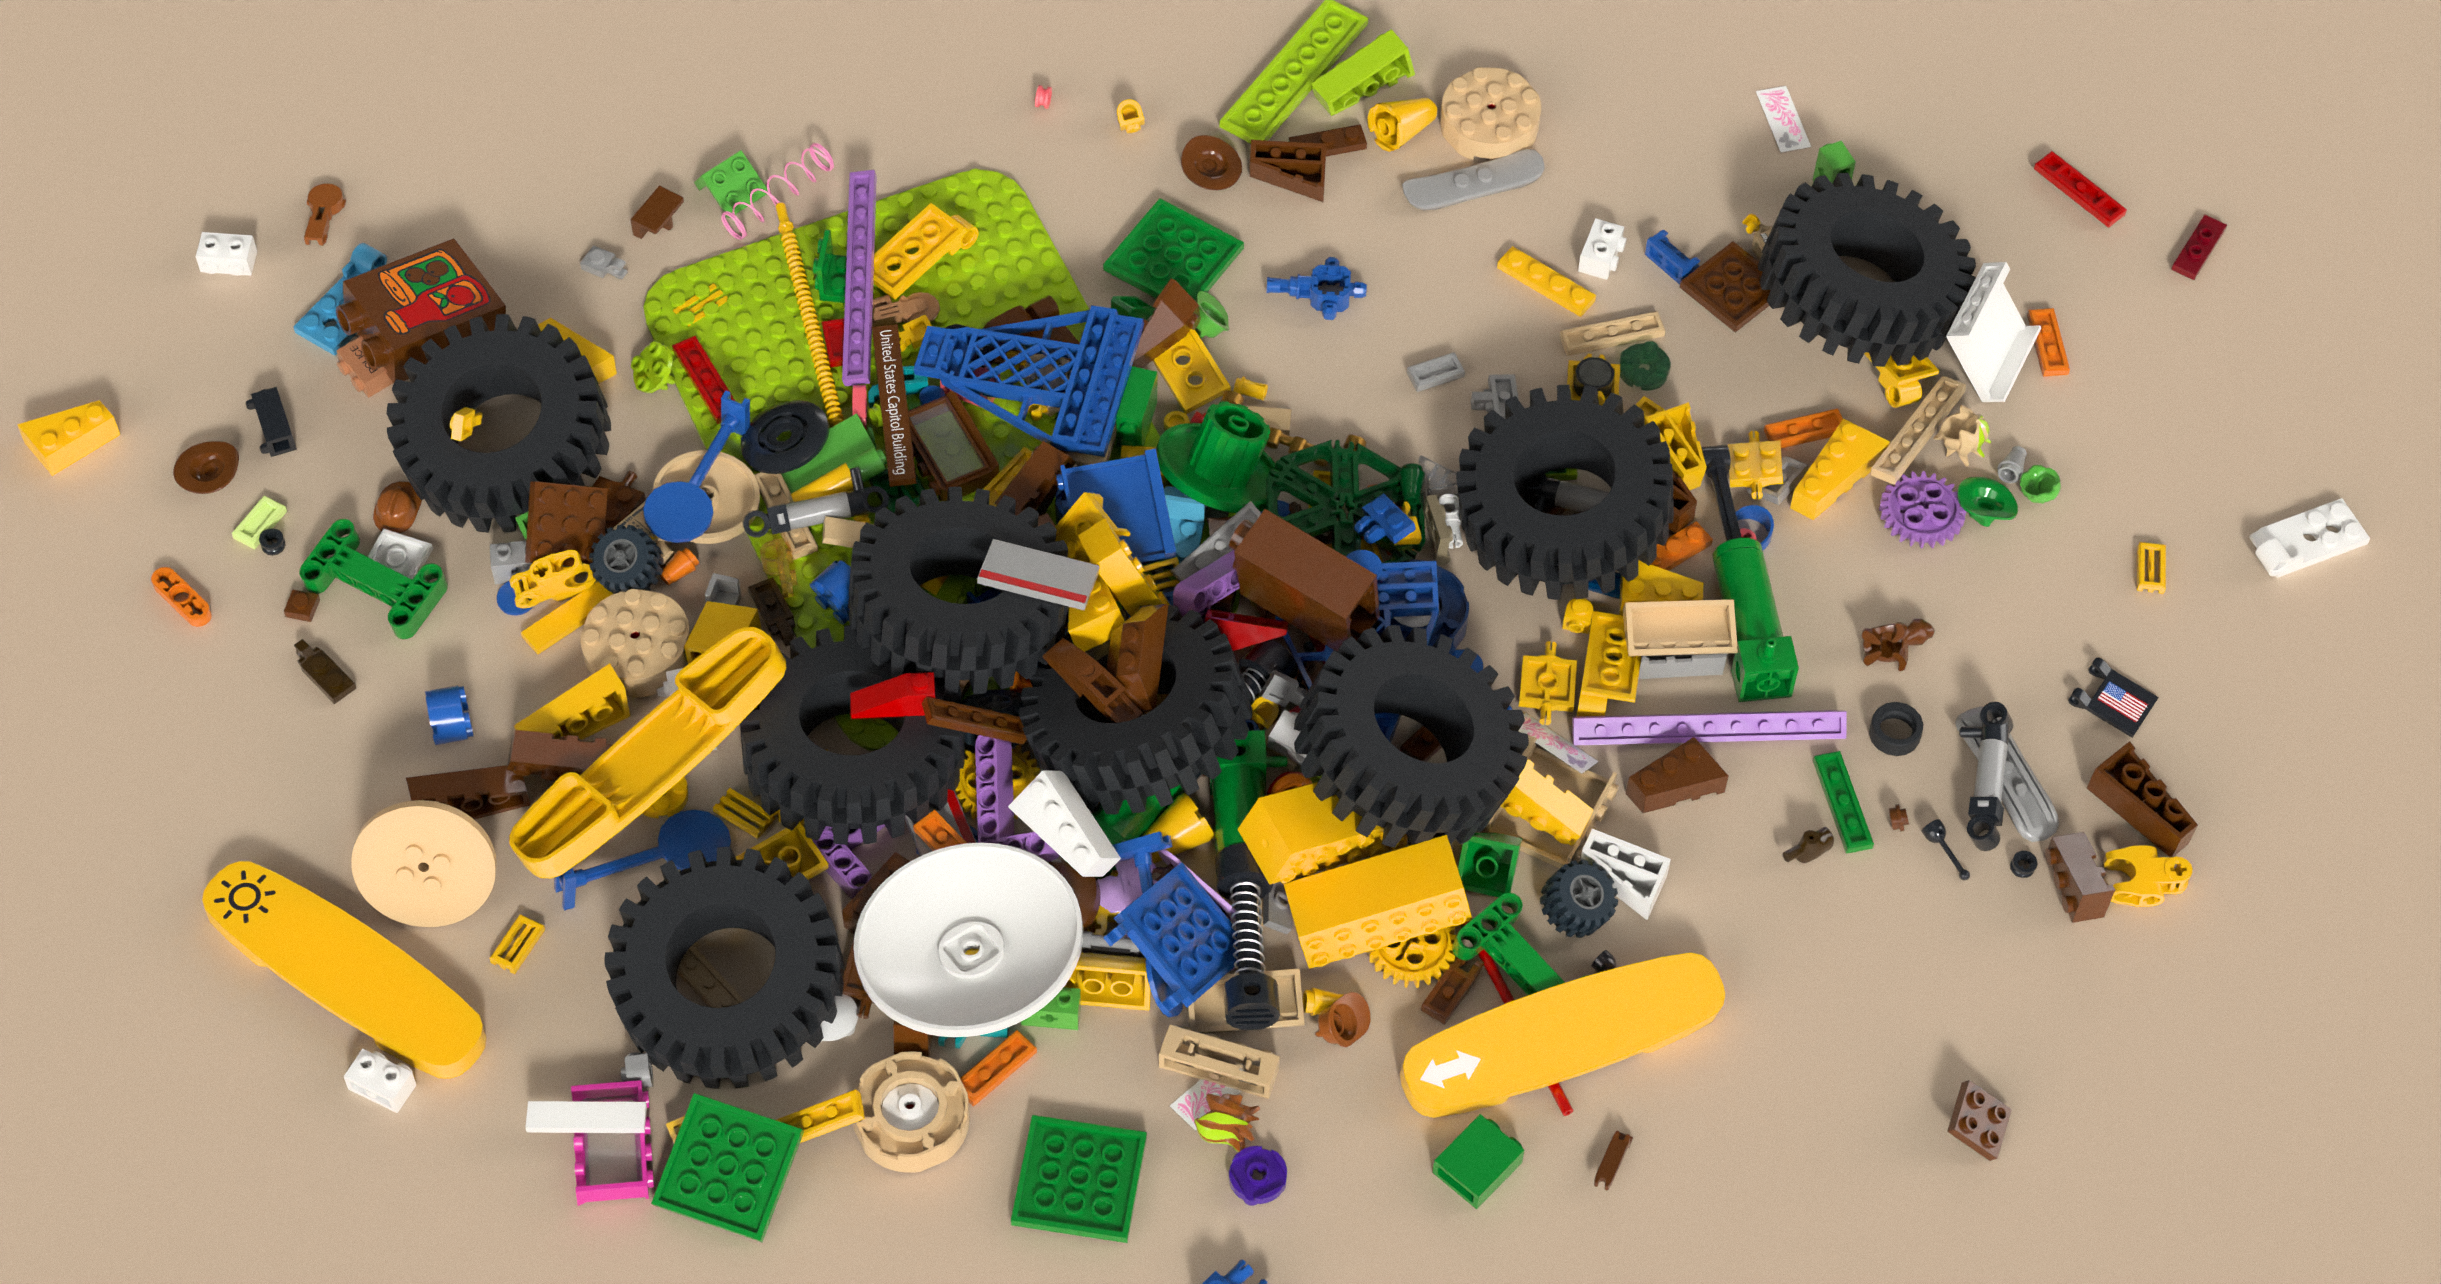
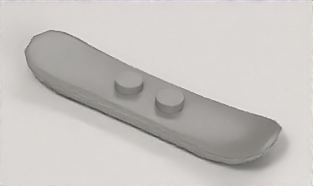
M1525 149L1466 168L1406 180L1402 187L1405 197L1415 208L1424 211L1437 210L1476 198L1522 188L1535 182L1542 175L1545 167L1543 157L1536 150Z
M1976 707L1960 714L1955 722L1957 730L1959 731L1961 727H1982L1983 722L1980 718V713L1983 707ZM2001 717L1994 719L1992 722L1999 721ZM2009 733L2002 802L2017 831L2023 838L2031 842L2044 841L2057 832L2059 825L2058 814L2051 799L2039 783ZM1964 738L1978 759L1981 738Z

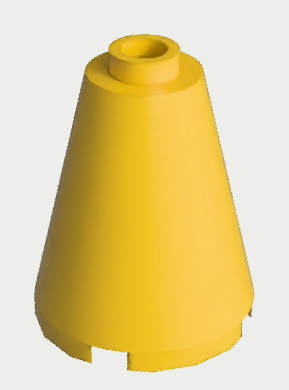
M1429 98L1378 103L1369 110L1367 118L1368 128L1370 132L1374 131L1377 137L1374 140L1381 149L1391 152L1402 147L1432 123L1437 117V106Z
M1185 792L1178 795L1173 801L1174 803H1171L1142 834V836L1161 832L1162 837L1171 836L1172 847L1166 850L1173 855L1207 843L1215 837L1208 822L1204 817L1202 818L1197 806ZM1158 851L1151 853L1153 863L1162 861Z

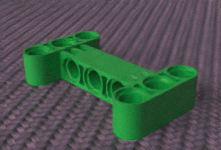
M348 519L335 521L299 569V575L307 591L320 594L336 578L391 606L392 608L388 613V621L395 636L399 639L413 637L448 589V583L441 567L433 563L424 565L412 580L357 552L356 549L360 544V538L353 523ZM407 620L404 624L398 625L400 622Z
M1505 893L1461 928L1452 945L1453 953L1461 960H1470L1484 949L1527 995L1565 983L1512 927L1522 911L1523 904L1520 897L1516 894ZM1502 906L1510 907L1513 913L1505 912ZM1482 923L1490 924L1493 930L1485 929ZM1461 940H1469L1473 947L1465 946Z

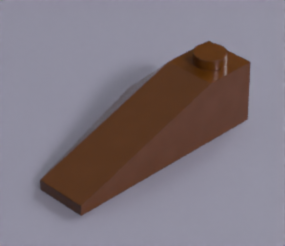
M1172 278L1154 302L1153 307L1156 309L1150 321L1144 320V327L1133 361V367L1143 368L1186 337L1191 329L1194 330L1201 320L1198 303Z

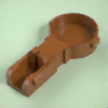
M329 183L315 186L308 194L307 205L310 206L312 216L309 218L304 235L306 245H310L311 240H317L319 245L324 246L328 238L329 221L332 220L333 215L339 213L342 208H345L346 199H343L341 189ZM320 207H325L323 213H320Z

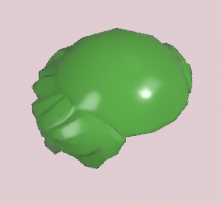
M2033 465L2021 476V491L2031 502L2043 504L2054 500L2058 496L2061 489V480L2055 470L2045 468L2042 465Z

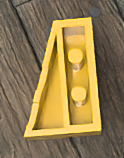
M551 317L538 324L541 332L547 324H550L559 330L563 340L570 337L577 344L581 355H585L588 359L598 384L617 374L612 354Z
M1687 402L1644 417L1645 425L1654 421L1659 427L1661 442L1666 441L1670 450V463L1677 477H1681L1689 490L1701 486L1707 467L1700 441H1697L1695 422H1692L1690 404Z

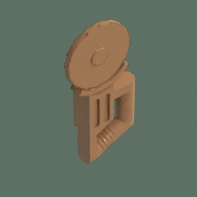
M922 292L913 293L908 297L902 295L899 301L892 303L889 295L874 298L872 327L893 325L900 322L908 323L923 315H926L931 322L939 314V302L929 293Z

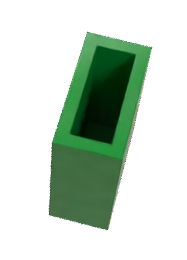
M1132 366L1116 415V447L1121 448L1122 445L1144 446L1157 405V371Z
M1479 1114L1434 1160L1432 1173L1475 1209H1478L1522 1164L1525 1150L1514 1137L1509 1138L1504 1134L1495 1121L1486 1119Z

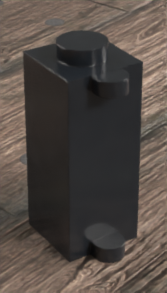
M277 387L252 393V399L247 400L245 404L248 410L256 409L266 443L261 444L259 447L261 453H270V456L274 457L297 450Z

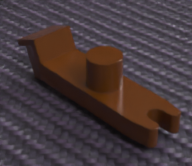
M1619 1131L1614 1133L1595 1175V1187H1598L1600 1182H1605L1604 1189L1606 1191L1609 1190L1626 1151L1630 1148L1633 1140L1632 1136Z

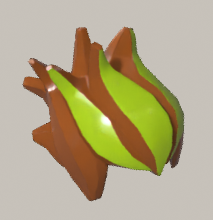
M1208 1093L1206 1100L1211 1111L1200 1118H1196L1194 1124L1199 1136L1204 1141L1214 1144H1227L1232 1146L1237 1152H1240V1147L1242 1150L1245 1148V1138L1251 1142L1255 1139L1249 1128L1253 1127L1249 1122L1259 1120L1253 1114L1259 1111L1260 1107H1249L1241 1104L1243 1098L1241 1094L1233 1095L1227 1093L1220 1097Z

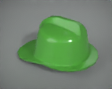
M1198 292L1197 303L1201 320L1195 331L1199 337L1215 338L1224 330L1229 331L1228 314L1221 303L1207 292Z

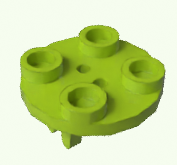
M653 341L639 355L632 359L631 369L634 370L633 379L637 390L644 393H654L659 389L667 390V383L675 384L674 378L669 375L672 367V354L667 346Z

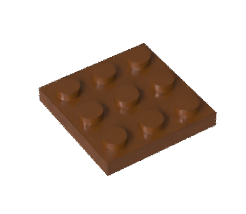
M1734 241L1680 282L1679 288L1735 333L1770 306L1767 298L1771 290H1762L1760 286V278L1763 271L1758 270L1759 261Z
M530 482L525 563H533L550 554L566 550L577 551L580 554L582 564L589 565L593 563L589 559V554L594 553V549L591 547L594 542L598 544L600 541L598 536L601 533L605 536L608 488ZM572 557L565 559L562 566H573L575 559Z

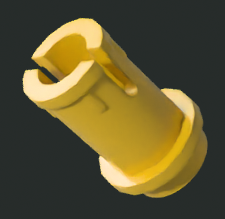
M1244 376L1242 378L1237 377L1233 391L1240 395L1264 401L1268 385L1247 380Z

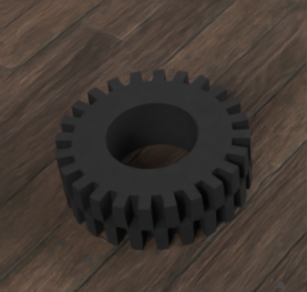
M1837 173L1833 184L1825 175L1815 178L1812 186L1805 182L1798 186L1794 195L1790 193L1787 196L1761 252L1763 254L1758 264V270L1763 271L1760 278L1761 289L1771 290L1767 302L1772 309L1785 307L1780 320L1787 327L1799 322L1804 324L1799 335L1801 339L1810 343L1817 335L1825 338L1826 342L1822 351L1833 356L1840 345L1848 348L1847 361L1858 364L1865 352L1870 354L1873 366L1885 367L1890 355L1897 366L1907 365L1913 355L1921 361L1929 356L1932 348L1937 351L1943 346L1947 338L1946 335L1976 279L1975 276H1972L1976 268L1975 258L1967 257L1971 249L1970 243L1967 239H1956L1960 228L1954 220L1941 224L1938 223L1943 210L1935 203L1925 210L1921 209L1918 205L1923 195L1911 190L1904 199L1896 195L1899 185L1896 182L1887 180L1883 189L1880 190L1875 188L1874 176L1862 174L1857 185L1854 186L1849 173ZM1838 256H1848L1868 261L1885 271L1895 282H1883L1865 277L1848 267Z
M497 314L494 331L488 329L481 316L469 319L472 335L465 338L461 336L456 325L445 329L444 332L450 345L443 350L432 339L425 342L421 347L428 363L425 365L412 357L409 358L403 367L410 382L395 380L392 392L398 403H388L386 412L392 424L391 427H387V435L394 448V456L417 496L421 500L425 499L430 510L439 517L445 512L452 524L462 528L469 518L476 531L489 533L493 518L496 519L504 533L516 531V515L524 514L529 509L530 482L585 486L581 473L596 479L602 469L596 454H608L610 444L605 432L611 431V420L606 410L608 407L607 401L585 355H581L577 344L570 337L563 340L559 330L550 324H547L541 332L534 318L523 316L518 329H516L509 314ZM511 394L531 397L541 403V412L534 428L523 440L512 447L497 452L481 453L467 450L458 445V440L451 439L452 429H450V420L454 413L465 407L475 409L487 400Z
M1557 385V401L1547 402L1543 389L1537 388L1530 390V407L1525 409L1518 398L1514 396L1505 401L1506 419L1494 410L1484 416L1485 432L1475 427L1468 436L1469 450L1462 448L1459 456L1460 471H1457L1456 474L1462 529L1465 530L1466 542L1471 552L1477 550L1479 564L1486 571L1495 566L1497 580L1506 586L1518 575L1520 590L1527 595L1533 596L1539 582L1542 581L1545 582L1548 599L1560 600L1563 584H1573L1575 598L1583 599L1588 598V581L1596 579L1604 594L1615 589L1616 570L1630 582L1638 576V560L1649 566L1656 559L1657 544L1665 545L1669 536L1668 523H1673L1672 464H1670V450L1667 442H1661L1660 429L1654 421L1645 425L1644 411L1634 404L1624 413L1622 397L1612 392L1601 406L1598 401L1597 388L1584 386L1580 401L1572 400L1570 385ZM1564 468L1581 469L1591 472L1603 479L1611 487L1608 495L1593 508L1585 512L1565 516L1551 515L1538 511L1528 505L1520 496L1525 486L1538 476L1552 470Z
M948 487L947 501L939 502L934 489H927L921 491L919 507L906 495L896 500L895 513L885 507L881 508L875 513L874 525L866 522L860 530V542L855 541L852 549L848 608H850L849 623L851 629H857V643L861 649L871 646V660L880 667L891 660V675L893 677L910 673L912 670L917 671V673L934 672V678L945 679L944 693L958 694L960 680H970L973 694L986 693L988 679L992 676L1001 690L1009 688L1014 684L1015 670L1027 680L1036 674L1038 661L1045 665L1048 664L1042 656L1061 639H1064L1065 627H1067L1068 606L997 589L1001 594L990 600L974 604H957L931 596L920 585L934 578L950 575H961L978 579L979 572L993 539L1068 557V547L1065 541H1056L1057 529L1050 522L1038 526L1039 513L1031 507H1027L1016 516V499L1004 495L996 507L989 505L990 491L984 489L976 490L974 501H963L961 487Z
M1142 605V606L1139 607V610H1140L1142 607L1152 606V605ZM1168 605L1158 694L1169 695L1160 705L1147 714L1130 721L1103 723L1106 719L1105 716L1084 694L1080 697L1049 664L1046 665L1047 669L1037 667L1036 674L1029 678L1032 687L1023 688L1021 692V700L1024 707L1019 708V716L1023 726H1025L1023 731L1042 771H1062L1068 777L1090 812L1100 802L1105 813L1111 815L1119 813L1124 800H1127L1132 813H1140L1146 811V802L1149 796L1155 795L1160 806L1163 807L1174 803L1170 792L1172 788L1180 785L1188 796L1199 790L1195 775L1200 772L1212 780L1222 772L1217 757L1231 761L1239 752L1234 739H1246L1249 728L1245 719L1252 718V707L1249 702L1251 696L1227 636L1224 633H1220L1217 624L1211 619L1204 623L1200 613L1194 610H1189L1182 617L1178 606ZM1120 609L1124 621L1129 619L1126 610ZM1066 634L1064 639L1074 644L1070 634ZM1110 640L1085 651L1106 670Z
M850 625L844 626V641L834 642L829 628L816 631V647L812 649L802 636L790 641V658L782 653L786 660L784 676L740 723L744 774H748L749 789L753 796L761 794V804L764 811L771 816L780 810L781 825L791 831L804 818L806 837L819 841L826 826L832 827L834 844L840 845L848 844L850 829H861L863 844L876 843L877 826L883 824L886 826L892 839L904 835L905 815L916 824L929 814V805L939 811L946 805L948 789L955 791L958 787L960 769L964 768L965 732L929 725L926 722L925 716L880 717V719L891 724L899 733L886 746L861 755L832 753L820 748L807 737L822 722L835 716L851 714L850 693L894 678L891 675V660L880 667L871 660V646L861 649L856 641L857 629H851ZM934 678L935 699L962 704L960 686L958 694L944 693L945 679Z
M1398 625L1387 626L1380 637L1374 628L1364 630L1357 641L1351 636L1342 643L1337 652L1334 650L1300 703L1299 708L1301 710L1294 723V730L1300 731L1294 742L1296 754L1307 755L1300 767L1305 778L1322 776L1313 790L1318 799L1323 801L1333 795L1340 799L1332 812L1333 815L1341 821L1353 811L1362 817L1356 829V832L1368 837L1376 825L1384 828L1382 844L1394 848L1405 834H1407L1409 846L1447 835L1450 845L1455 839L1461 845L1469 841L1476 831L1481 832L1487 826L1520 779L1518 776L1527 763V757L1522 754L1529 745L1528 734L1518 732L1525 722L1522 710H1507L1515 697L1509 686L1492 690L1491 686L1498 676V673L1492 666L1489 665L1478 673L1470 667L1477 656L1474 651L1466 647L1460 657L1456 658L1449 654L1453 639L1441 634L1433 646H1428L1426 629L1414 627L1404 640ZM1394 713L1417 721L1427 728L1438 740L1444 750L1447 762L1429 763L1404 754L1384 736L1378 726L1375 714Z
M717 847L716 861L707 862L701 850L687 853L691 867L679 872L672 860L660 866L664 881L655 885L646 876L637 885L641 900L636 904L626 898L622 903L619 911L624 924L623 926L612 924L608 934L613 952H605L604 963L611 980L606 981L607 988L615 1004V1009L633 1043L641 1053L646 1051L652 1064L664 1072L669 1066L678 1080L689 1084L694 1075L699 1076L706 1088L719 1089L721 1078L727 1077L730 1078L735 1088L748 1087V1074L759 1071L765 1082L778 1076L774 1064L786 1059L793 1068L803 1060L800 1050L803 1044L807 1042L816 1048L824 1037L820 1025L823 1021L833 1023L837 1015L834 997H842L844 982L840 969L844 968L843 955L832 919L828 914L822 897L819 893L814 895L809 880L803 874L798 872L792 877L786 862L774 857L770 865H766L760 851L746 849L743 860H737L731 847ZM728 928L746 929L763 936L775 947L774 967L767 982L755 995L742 1003L723 1008L705 1007L691 1002L677 991L676 978L682 958L695 942L711 932Z

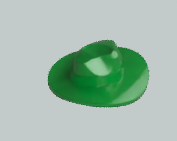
M1969 477L1964 479L1958 487L1957 498L1959 504L1969 513L1971 518L1982 526L1989 527L1995 519L2012 520L2017 516L2018 505L2013 494L2003 484L1993 479Z

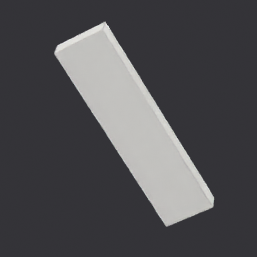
M528 1101L526 1132L645 1133L647 1105L646 1102Z

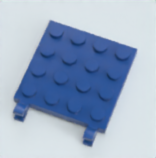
M1182 862L1116 915L1114 920L1119 925L1103 937L1111 947L1127 934L1173 990L1174 993L1158 1005L1165 1014L1181 1002L1186 1008L1189 1007L1235 967L1234 963L1238 960L1233 956L1234 952L1237 951L1233 947L1234 942L1237 941L1232 937L1233 933L1236 932L1232 929L1233 924Z

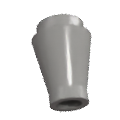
M2020 446L2013 447L2011 452L1998 465V476L2002 481L2015 483L2021 479L2027 455L2024 448Z

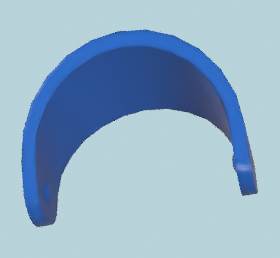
M1758 505L1740 508L1736 511L1738 521L1751 519L1761 523L1766 528L1768 536L1760 543L1762 550L1766 549L1771 542L1774 528L1772 515L1767 509Z

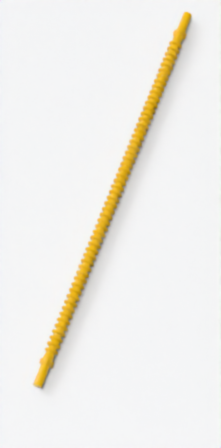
M778 203L775 206L780 223L778 230L783 235L781 241L783 242L785 257L789 265L788 269L790 270L791 280L795 288L797 304L801 311L803 327L807 334L806 338L810 346L812 362L816 369L818 385L820 386L826 415L830 423L829 427L832 428L844 421V417L841 414L842 409L838 402L839 398L835 390L833 374L829 367L830 363L826 355L827 352L824 349L825 344L821 337L822 333L820 332L819 321L815 314L816 310L811 292L809 291L810 287L805 269L803 268L804 264L802 263L798 241L793 233L794 226L789 221L785 204ZM869 514L853 517L858 522H871L868 517Z

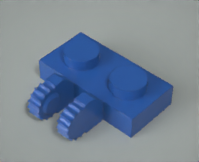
M1384 493L1362 507L1365 516L1354 527L1358 534L1365 533L1364 539L1369 544L1375 543L1384 536H1387L1395 544L1416 530L1414 522Z

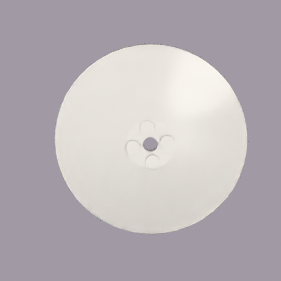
M995 843L954 845L932 851L910 861L890 875L875 890L862 910L854 935V959L859 978L866 993L881 1011L896 1022L913 1030L937 1036L968 1037L983 1035L1005 1029L1027 1019L1047 1005L1063 989L1077 966L1083 944L1082 915L1077 898L1069 883L1052 865L1040 857L1019 848ZM968 949H979L974 955L965 954Z

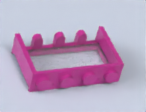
M642 1080L571 1086L573 1102H646L647 1108H649V1092L643 1091ZM646 1117L645 1133H574L575 1189L578 1206L594 1201L641 1197L649 1199L648 1188L654 1187L653 1170H647V1161H652L651 1143L646 1144L645 1135L651 1134L650 1117Z

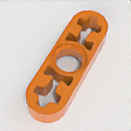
M162 567L153 572L151 581L155 591L189 624L201 627L211 620L212 614L208 603L173 569ZM162 579L169 580L172 587L169 589V586L164 581H160ZM181 592L189 594L188 598L184 601L174 600L175 596ZM194 606L198 612L203 613L201 615L194 614L191 607Z

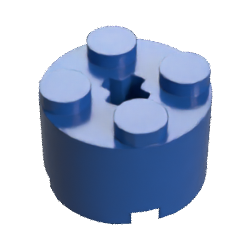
M836 560L812 581L810 587L817 594L815 597L817 603L825 610L830 607L834 611L833 615L836 620L844 625L849 621L850 608H848L851 567L841 560L839 562Z
M456 685L425 691L435 745L467 740L468 737L474 736L469 712L464 713V711H469L464 686L459 687Z

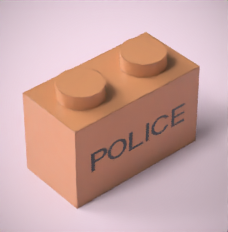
M360 336L336 350L339 359L337 366L344 376L348 374L351 377V382L358 392L363 391L369 398L393 384V382L387 375L384 367L376 370L370 368L361 348V342L364 339Z

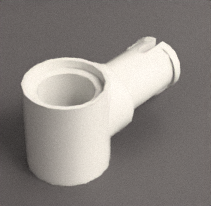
M1444 494L1438 499L1439 503L1444 505L1445 510H1452L1451 512L1445 511L1446 525H1450L1453 532V541L1449 543L1448 548L1452 549L1453 543H1455V548H1459L1463 545L1459 527L1461 525L1459 498L1454 494Z

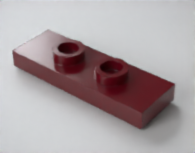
M2204 214L2175 260L2171 270L2195 280L2224 234L2227 224Z

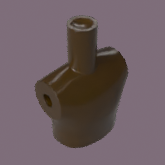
M1823 827L1818 831L1808 830L1804 832L1797 846L1783 852L1784 860L1790 862L1797 859L1801 863H1808L1817 859L1833 847V834L1827 827Z

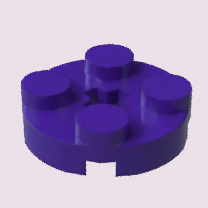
M1250 1146L1238 1152L1233 1158L1229 1169V1184L1233 1192L1243 1199L1247 1205L1254 1206L1271 1202L1279 1197L1286 1188L1287 1166L1278 1152L1272 1149L1271 1151L1262 1149V1146ZM1257 1169L1259 1173L1265 1172L1266 1174L1262 1180H1254L1252 1178L1253 1170Z

